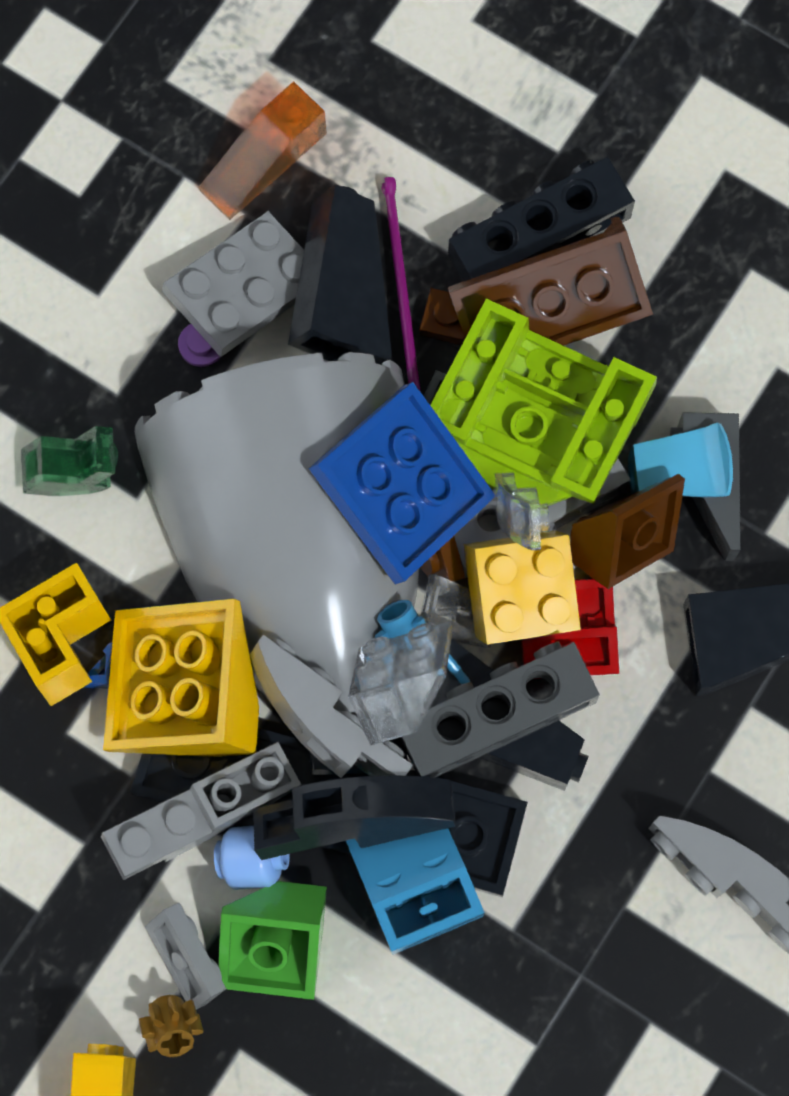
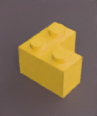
M75 563L0 607V624L36 687L50 706L92 682L71 644L108 623L111 619L79 565Z

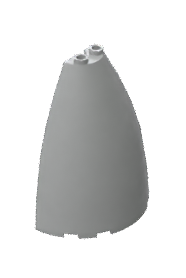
M348 352L339 357L338 361L329 362L323 360L322 353L290 356L239 367L201 380L202 388L198 392L189 395L188 392L176 391L154 404L156 414L151 418L150 416H141L135 426L136 442L155 506L184 578L198 602L225 599L239 600L249 654L263 635L270 640L275 638L285 642L295 651V658L309 668H320L333 677L336 681L335 686L343 691L333 706L337 711H347L351 714H381L390 712L393 696L382 649L375 639V635L383 630L377 617L386 606L399 600H409L413 607L415 606L419 569L405 582L394 584L308 468L405 385L401 368L391 360L383 362L382 365L376 364L374 355ZM394 646L392 648L398 674L400 675L406 651H401L397 646ZM251 661L255 686L269 701Z

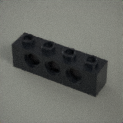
M608 156L596 163L593 160H589L574 168L569 177L557 183L547 181L533 190L531 196L517 204L515 201L507 202L494 210L491 215L492 217L478 224L469 222L459 227L449 239L448 256L464 282L603 233L611 225L610 218L620 217L622 222L631 219L635 200ZM572 199H581L589 207L583 210H575L567 202ZM534 219H541L546 221L550 227L546 230L537 231L532 229L527 223ZM500 239L506 241L511 247L499 252L492 250L488 243Z

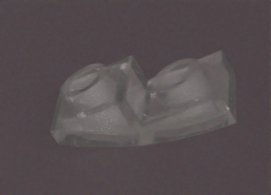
M495 473L496 518L498 525L517 544L529 550H541V533H549L550 530L548 503H539L536 487L517 488L514 473Z

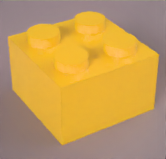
M555 530L463 544L475 637L489 645L581 630L568 534Z

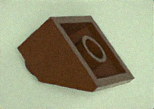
M676 474L608 504L588 516L581 517L572 524L570 534L572 563L601 585L610 589L673 552L685 478L680 474Z

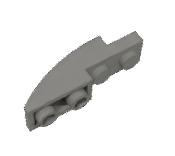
M265 635L260 638L250 653L256 675L269 701L283 722L320 762L340 778L353 765H356L370 776L407 775L413 764L404 759L405 754L397 745L385 739L379 741L364 730L365 725L358 717L347 711L339 712L333 708L343 691L335 686L336 681L331 675L317 667L309 668L295 658V651L285 642L275 638L270 640Z
M277 742L192 784L189 790L103 832L101 838L122 879L125 880L163 860L167 862L252 816L253 809L271 805L292 792V787L300 786L301 783L280 744Z
M659 816L648 828L654 834L651 838L654 846L669 860L676 856L689 870L685 874L688 881L703 895L706 896L711 892L718 898L732 886L738 892L734 896L738 905L753 918L759 914L772 927L768 932L770 937L789 954V905L786 903L789 900V879L760 855L725 835L691 822Z

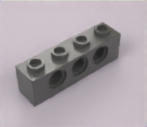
M560 642L549 644L533 654L536 660L519 668L516 662L508 663L490 673L492 680L474 688L472 682L462 684L445 694L448 699L447 701L431 708L428 702H425L401 714L403 721L396 723V729L417 776L438 777L596 704L600 694L575 643L573 642L564 647L561 646ZM534 678L545 679L552 686L553 694L543 700L535 699L528 694L526 684ZM498 698L507 704L509 713L503 719L492 720L484 715L481 706L488 699ZM447 718L457 719L464 725L465 733L457 740H446L437 731L439 723Z

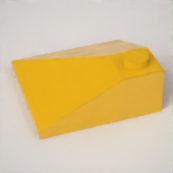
M225 599L115 610L103 750L119 753L214 757L255 754L259 703L240 601Z

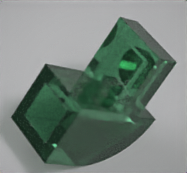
M95 426L76 439L40 436L21 449L23 494L71 496L92 494L110 488V476L115 473L118 461V450L116 445L113 444V428Z

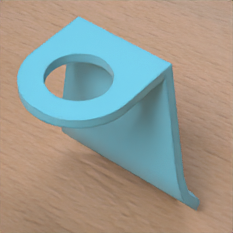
M716 422L693 431L634 444L628 457L631 494L676 474H680L685 478L683 496H729L733 482V463L730 444L722 424Z

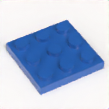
M413 382L401 387L308 468L394 584L405 582L496 497Z

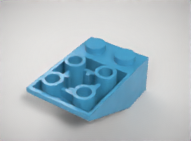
M448 828L366 848H361L355 838L346 840L392 955L484 916L485 912Z

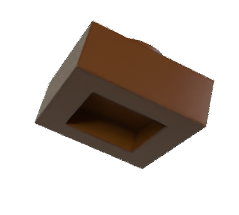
M431 288L420 327V336L462 346L465 336L449 292Z
M455 536L421 566V569L428 578L451 584L466 577Z

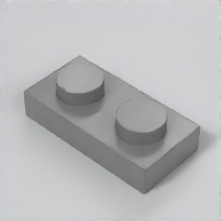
M180 903L164 909L145 926L184 1000L192 999L196 1010L205 1006L226 990L217 963L209 958L198 938V930L194 921L185 914Z

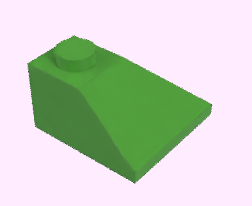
M277 881L270 887H264L222 907L218 967L227 990L314 1000L327 887Z

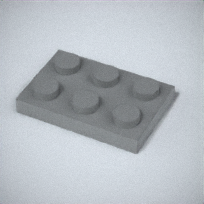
M267 211L165 281L162 292L217 354L222 357L295 305L304 249Z

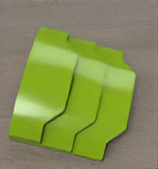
M486 299L430 406L489 487L540 510L571 497L594 504L656 386L657 377L613 357L609 366L604 365L530 331L528 317Z

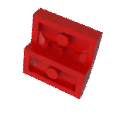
M593 578L575 579L581 630L521 639L523 665L536 660L533 654L549 644L560 642L561 646L564 647L574 642L590 675L620 674L613 587L607 589Z

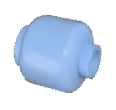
M254 826L229 828L223 835L222 840L217 841L214 848V866L217 876L220 879H225L229 887L234 890L270 887L279 880L281 871L286 870L289 866V854L265 860L259 858L254 851Z

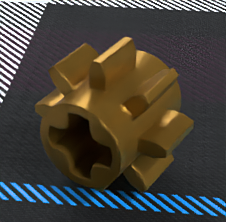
M164 995L149 1003V1016L139 1018L142 1038L146 1039L148 1051L158 1050L163 1056L177 1057L192 1049L194 1043L193 1035L203 1033L202 1023L199 1014L196 1012L194 1001L191 999L184 1003L176 995Z

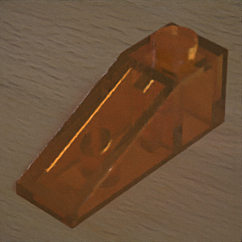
M293 81L256 115L198 187L199 191L226 218L231 220L327 134L325 111Z

